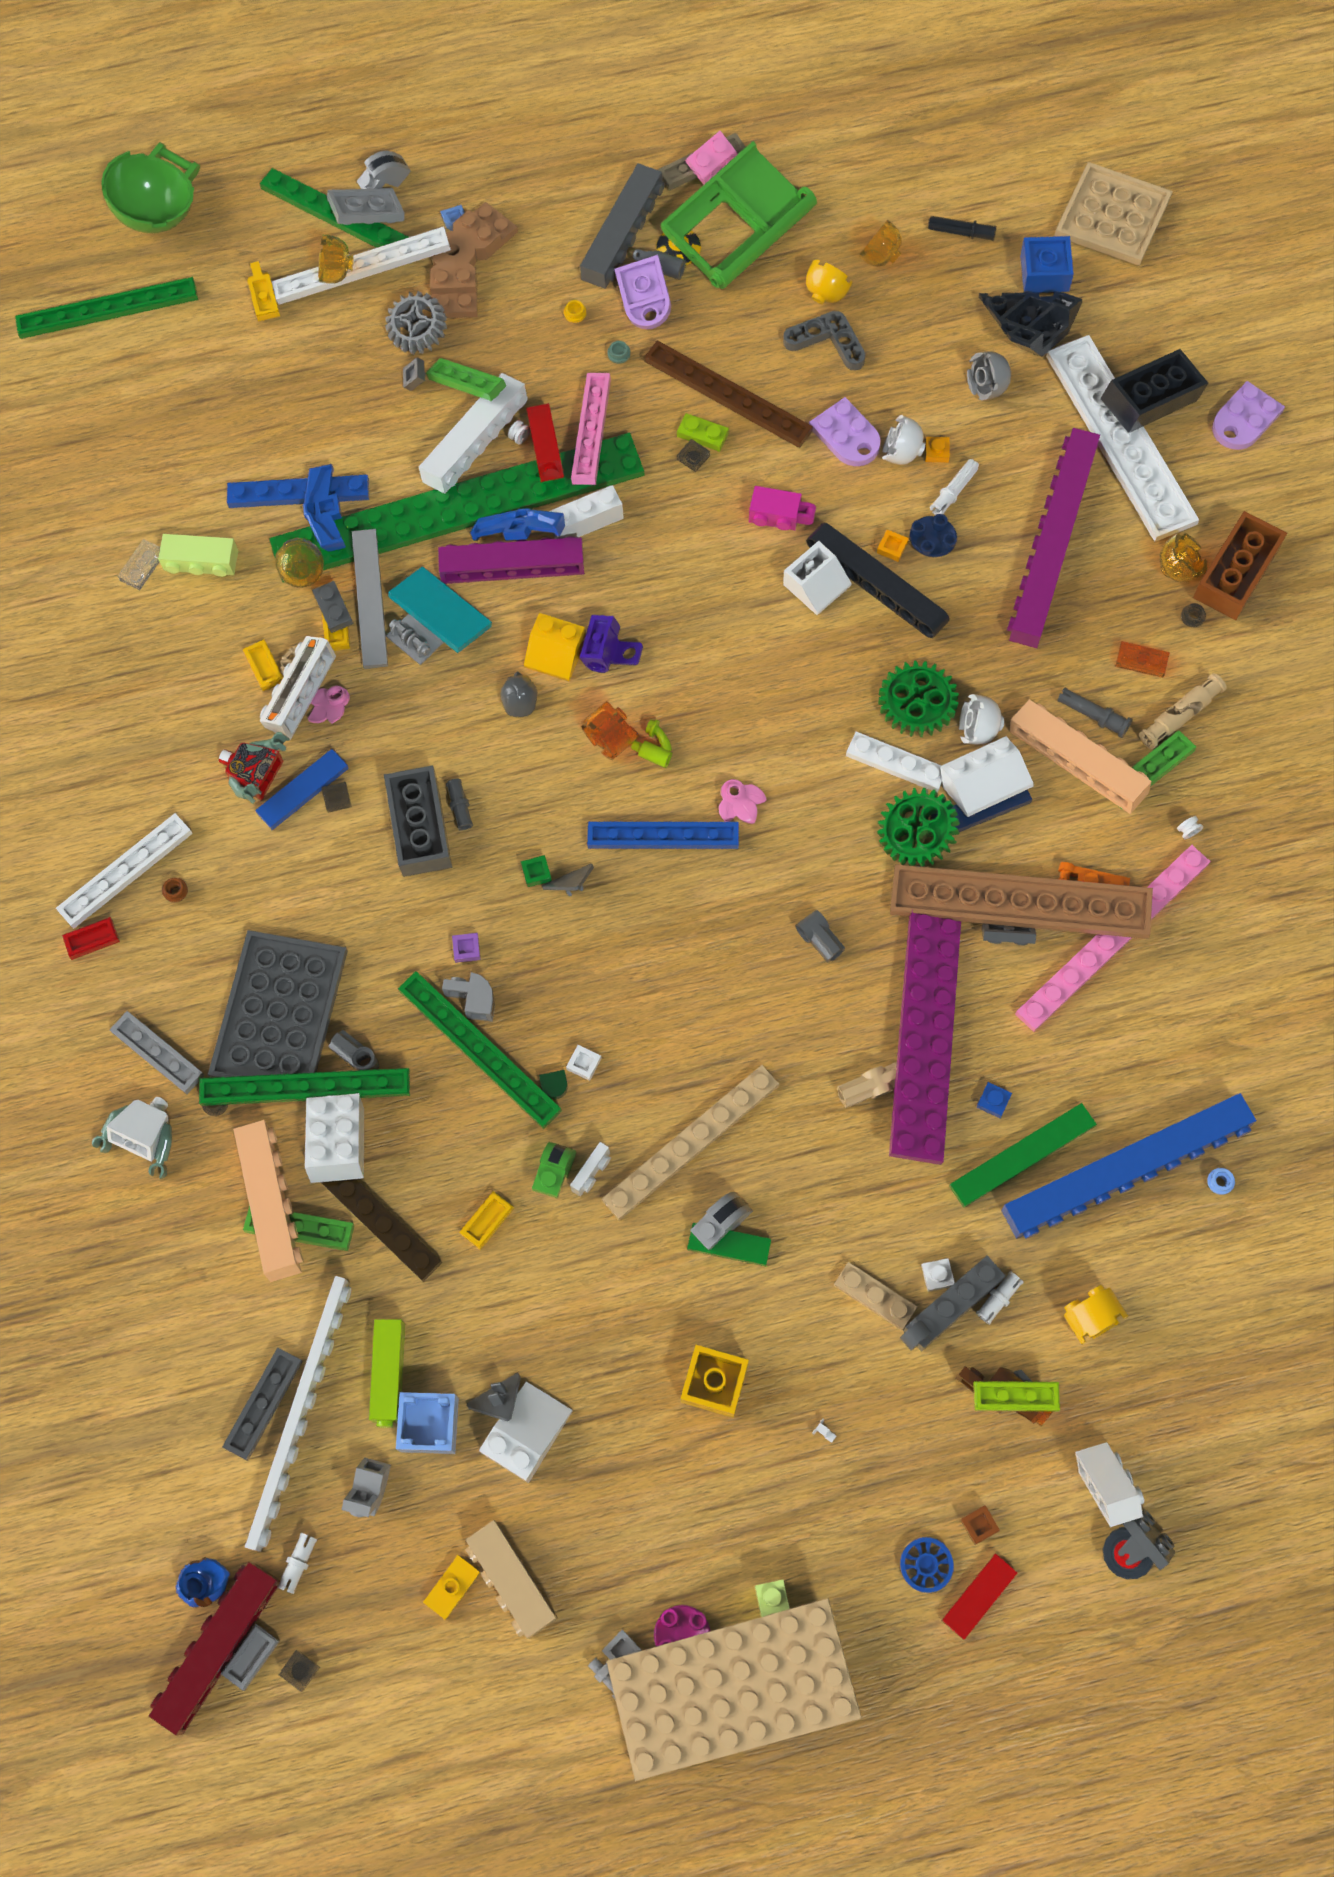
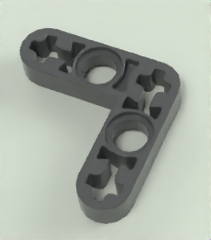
M831 311L792 326L784 332L783 344L789 351H797L830 338L848 369L859 370L865 363V351L845 315L840 311ZM831 321H835L836 323H839V331H837L838 328H837L836 324H835V323H831ZM816 327L820 329L821 332L819 334L813 335L809 333L808 330L810 328ZM848 337L851 342L849 344H842L839 342V339ZM852 350H853L852 354L854 355V357H855V358H859V360L856 361L854 358L851 359V351H852Z

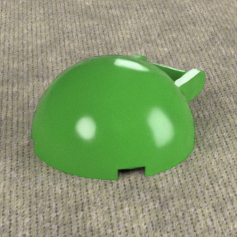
M161 142L157 144L149 156L143 153L130 155V151L115 157L105 168L101 181L104 199L113 215L128 228L143 233L168 231L176 227L187 216L191 208L194 187H192L191 182L198 175L200 164L187 161L166 149V145ZM161 157H164L165 159H167V160L173 162L174 164L180 166L181 168H183V169H185V170H187V171H186L185 173H183L180 169H178V168H177L176 166H174L173 164H171V163H169V162H167V161H165V160H162Z

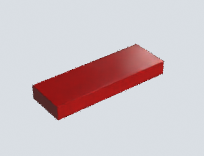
M995 1553L941 1621L962 1640H965L1017 1575V1572Z

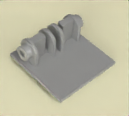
M410 614L403 620L397 621L393 619L389 624L391 631L386 635L390 641L419 665L426 661L444 643Z

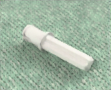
M969 459L949 485L941 489L939 497L930 506V510L934 509L932 511L934 515L944 514L947 508L957 501L958 494L977 472L978 462Z

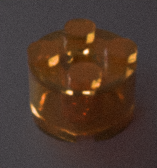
M607 701L602 703L581 722L583 724L581 728L586 737L594 746L598 745L604 749L601 753L609 760H614L639 737L637 731L626 723V714L619 707L614 709Z

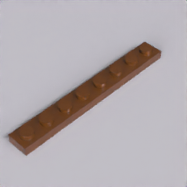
M658 340L644 356L647 364L798 448H801L812 433L813 426Z

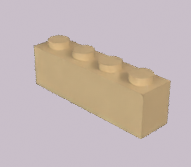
M495 1520L466 1539L469 1545L465 1549L473 1563L479 1561L484 1571L480 1573L489 1588L494 1585L498 1591L499 1596L496 1597V1600L504 1612L509 1610L515 1620L511 1624L520 1637L525 1635L527 1639H530L558 1619Z

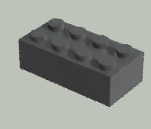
M433 765L384 774L398 865L402 876L406 877L453 868L439 786Z

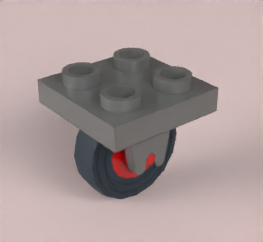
M1146 1509L1142 1510L1143 1517L1122 1523L1124 1527L1112 1531L1105 1540L1103 1547L1104 1561L1109 1570L1118 1577L1138 1579L1146 1575L1153 1564L1161 1570L1170 1563L1175 1554L1173 1549L1175 1547L1174 1543L1166 1533L1163 1532L1161 1534L1154 1526L1156 1523L1154 1518Z

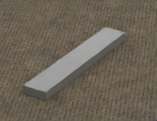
M376 529L352 531L364 669L388 667Z

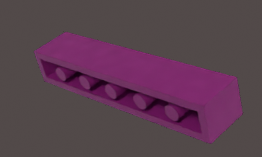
M582 537L543 538L533 541L522 539L517 542L496 541L488 544L471 543L459 546L449 544L444 547H438L439 574L441 582L444 584L585 574Z

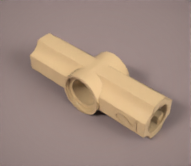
M897 1062L886 1067L879 1066L863 1073L861 1077L838 1086V1096L844 1107H851L869 1098L876 1099L893 1091V1088H895Z

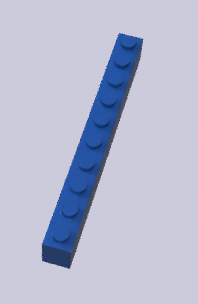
M1236 1094L1005 1204L1001 1211L1016 1239L1021 1236L1028 1239L1040 1232L1038 1228L1048 1224L1049 1228L1056 1226L1064 1221L1062 1217L1070 1213L1073 1216L1079 1215L1087 1210L1086 1205L1093 1202L1096 1205L1102 1204L1111 1198L1109 1194L1118 1190L1120 1194L1125 1193L1135 1187L1133 1183L1141 1179L1144 1183L1157 1177V1172L1164 1168L1167 1171H1171L1182 1164L1180 1161L1187 1157L1190 1160H1194L1205 1154L1204 1149L1210 1146L1217 1149L1228 1143L1227 1138L1233 1135L1240 1138L1252 1131L1250 1127L1257 1120L1242 1094Z

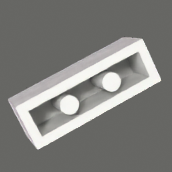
M613 485L550 511L563 513L565 519V528L561 535L556 536L553 533L555 539H562L568 536L581 537L624 519L623 505Z
M1107 1442L1075 1452L1079 1474L1110 1527L1143 1517L1141 1504H1144L1143 1494L1139 1487H1134L1129 1470L1123 1469L1118 1452H1113Z

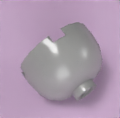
M987 351L974 354L970 359V362H973L971 369H967V380L971 393L973 395L978 394L979 400L999 397L1008 389L1012 373L1008 361L1004 356L996 352Z

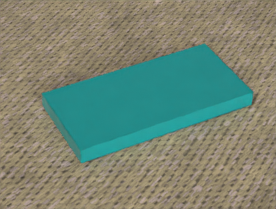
M423 566L388 593V597L457 653L466 648L492 626V622Z

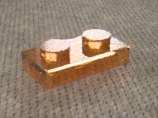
M1121 641L1115 667L1163 678L1170 652Z

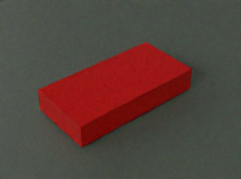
M111 917L62 935L71 960L120 942Z

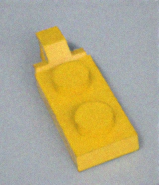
M259 261L250 263L253 276L248 277L247 281L258 322L279 317L280 313L270 275L268 272L262 273Z

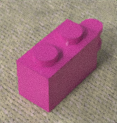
M755 486L749 509V523H754L757 526L777 527L780 530H796L797 523L813 524L816 506L812 503L802 502L801 493Z

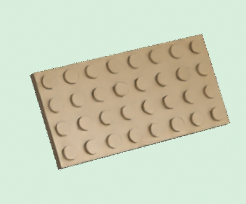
M829 1598L606 1661L635 1781L862 1718Z

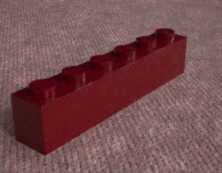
M248 1562L247 1565L243 1564L234 1576L236 1582L230 1591L226 1590L217 1602L219 1608L214 1616L209 1615L201 1626L203 1631L197 1642L194 1640L187 1647L184 1653L186 1659L180 1667L176 1666L167 1679L169 1685L163 1693L159 1692L150 1705L152 1711L148 1717L176 1736L185 1733L221 1677V1672L241 1646L277 1590L280 1580L255 1563Z

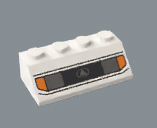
M306 636L304 641L297 645L295 650L296 656L292 663H288L285 667L284 677L281 683L274 687L272 691L273 698L269 705H265L261 711L260 722L266 729L274 733L281 732L290 738L289 740L292 739L336 658L330 643L324 638Z

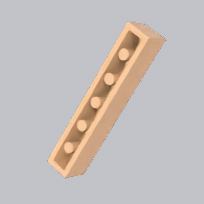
M1029 699L1011 719L1010 733L1129 814L1149 794L1152 781L1143 772H1137L1128 766L1125 760L1116 758L1104 746L1089 740L1083 732L1073 729L1067 725L1065 720L1049 713L1043 705L1036 704Z
M265 1120L235 1128L233 1130L263 1273L270 1282L302 1273L300 1263L304 1262L300 1247H296L295 1238H298V1231L295 1223L290 1221L289 1214L293 1213L290 1199L285 1198L284 1190H287L288 1186L284 1174L280 1175L279 1167L283 1166L279 1151H275L274 1143H277L275 1130L273 1127L269 1128Z

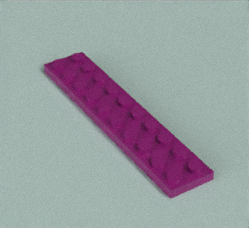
M913 910L909 916L889 1156L941 1165L944 1162L961 921L913 913Z

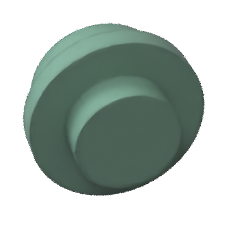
M623 341L613 342L607 352L609 360L616 364L625 363L631 355L629 346Z

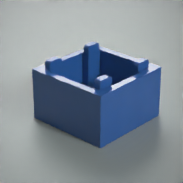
M1070 236L1024 237L1020 254L1023 293L1069 292L1074 275Z

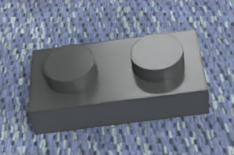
M334 581L312 590L331 633L353 624Z
M982 923L983 941L993 944L1013 942L1017 945L1035 944L1036 942L1035 928Z

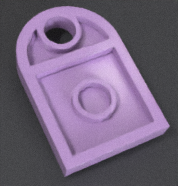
M655 255L615 268L624 308L631 323L641 329H653L663 324L670 314L671 301L659 256ZM648 312H656L655 319L652 321L645 320V315Z
M1246 381L1216 414L1212 425L1213 435L1221 445L1235 450L1248 448L1281 415L1285 406ZM1231 431L1236 437L1229 438L1224 432Z
M846 397L809 422L813 426L812 431L841 462L847 465L863 466L869 464L879 453V433ZM861 448H867L870 451V453L867 455H862L858 452V450Z

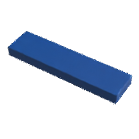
M331 749L255 810L257 815L271 830H274L349 769L348 765Z

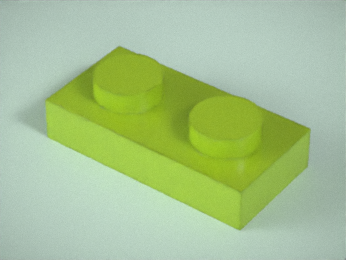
M685 413L677 430V437L719 452L729 434V428Z

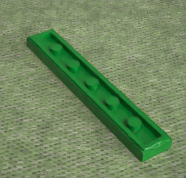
M1080 1103L955 1180L949 1187L963 1208L1093 1129L1097 1124L1085 1106Z

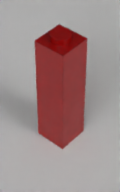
M549 403L527 407L541 482L564 478Z

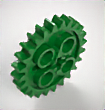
M914 660L913 667L904 662L903 670L895 666L894 673L888 672V680L883 679L881 685L883 688L879 689V696L881 697H879L878 704L883 705L881 706L880 713H887L885 715V722L893 720L891 728L894 729L900 726L901 734L907 729L909 730L910 737L914 735L915 731H918L920 737H923L924 731H927L932 736L934 728L941 732L943 724L948 726L950 718L955 717V710L958 708L959 703L956 701L959 697V693L955 692L957 685L950 684L952 676L944 678L945 669L937 672V664L928 668L927 661H924L923 665L919 666L918 662ZM923 681L927 685L921 686L918 685L916 682ZM902 693L905 694L907 697L900 698L896 696V694ZM930 700H938L941 703L933 704ZM918 712L921 716L915 717L910 713Z
M925 787L922 789L921 794H918L916 788H913L912 795H908L906 791H903L902 799L894 796L896 803L894 805L891 803L886 804L889 812L881 811L885 820L878 821L879 826L883 828L877 831L878 835L883 837L879 842L882 846H885L884 851L886 854H891L890 857L893 861L899 859L901 865H905L908 861L910 866H915L916 862H919L920 866L924 867L926 860H929L934 865V857L937 856L942 860L941 852L943 850L950 853L951 850L948 844H956V840L952 835L960 833L955 827L960 825L958 818H955L958 813L955 809H952L953 804L950 800L946 801L947 799L944 794L938 796L934 789L930 794H928ZM913 811L911 817L904 818L906 813ZM938 814L934 820H928L930 815ZM909 835L907 840L899 842L902 836ZM934 837L930 843L923 844L926 838Z

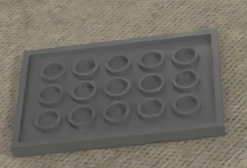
M247 930L208 1076L214 1078L317 1073L348 952L347 948Z

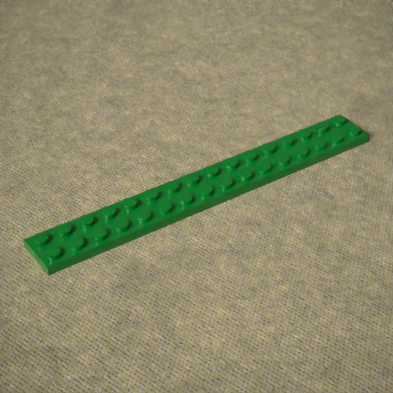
M630 433L602 440L596 485L572 484L571 475L575 449L559 453L564 478L541 482L537 460L456 483L445 494L435 489L343 516L341 519L334 520L346 546L343 549L328 552L321 548L311 526L271 537L269 540L281 580L286 582L354 562L352 531L376 529L378 551L381 554L473 527L478 518L517 509H534L645 476L644 469Z

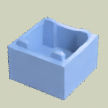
M400 1392L396 1450L404 1453L455 1454L459 1405L457 1395Z

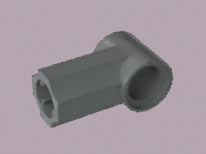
M815 910L795 925L800 936L807 943L811 942L827 963L834 961L845 951V947L829 929L827 920L818 910Z
M344 1030L339 1033L337 1032L331 1039V1043L328 1046L329 1049L357 1071L379 1069V1062L373 1051L368 1047H364ZM371 1058L369 1064L360 1066L363 1059Z

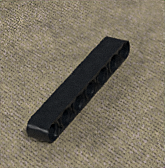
M822 523L806 539L809 548L820 541L837 557L850 580L928 638H934L950 621L946 611L828 523Z

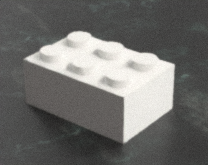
M359 1093L306 1098L305 1170L311 1183L364 1178V1107Z

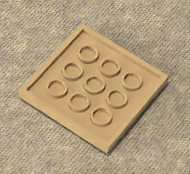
M1088 162L1056 228L1054 236H1070V242L1140 266L1173 191Z

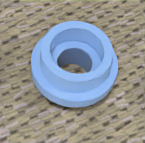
M1216 1168L1208 1175L1207 1183L1214 1193L1224 1195L1234 1188L1235 1178L1229 1170ZM1222 1178L1225 1181V1185H1218L1216 1179Z

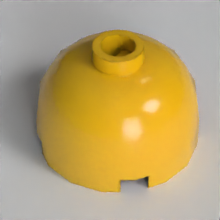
M813 260L806 275L807 289L813 294L811 298L822 305L824 302L835 303L842 300L853 284L852 280L847 282L848 276L831 264L825 263L823 267L818 265L820 260Z

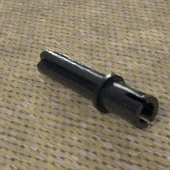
M931 216L928 223V229L970 236L971 239L975 237L994 241L997 226L979 224L977 221L972 223Z

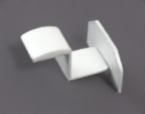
M823 1418L812 1434L814 1435L818 1431L832 1443L836 1435L823 1425Z

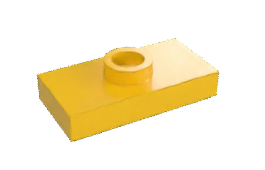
M457 1555L423 1603L444 1620H447L481 1572Z

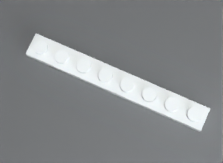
M441 227L272 281L275 298L278 305L450 251L451 248L445 228Z

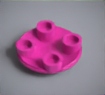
M677 1605L665 1610L657 1620L654 1628V1641L657 1647L711 1632L705 1615L699 1610L687 1605Z

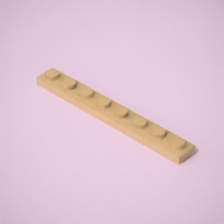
M761 1065L604 1196L602 1202L620 1221L779 1087V1083Z

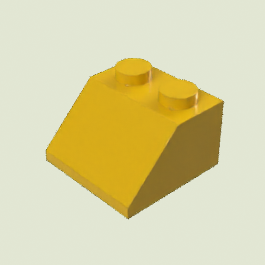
M539 613L530 633L524 667L570 681L582 651L586 636L585 627Z

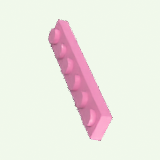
M587 373L571 475L572 484L596 485L611 383L610 373Z

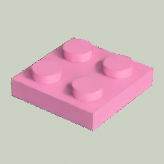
M719 131L691 154L685 162L704 185L738 153L723 133Z

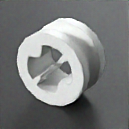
M518 420L511 426L508 438L511 440L515 439V443L520 445L529 436L530 427Z
M1196 816L1187 819L1177 827L1179 832H1183L1182 837L1184 840L1193 837L1203 829V825L1197 823L1198 818Z

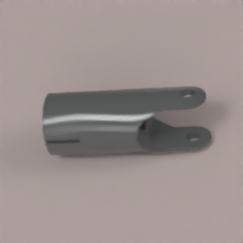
M640 249L634 251L633 258L636 261L658 255L665 276L678 280L682 278L686 267L685 259L661 251L646 252Z

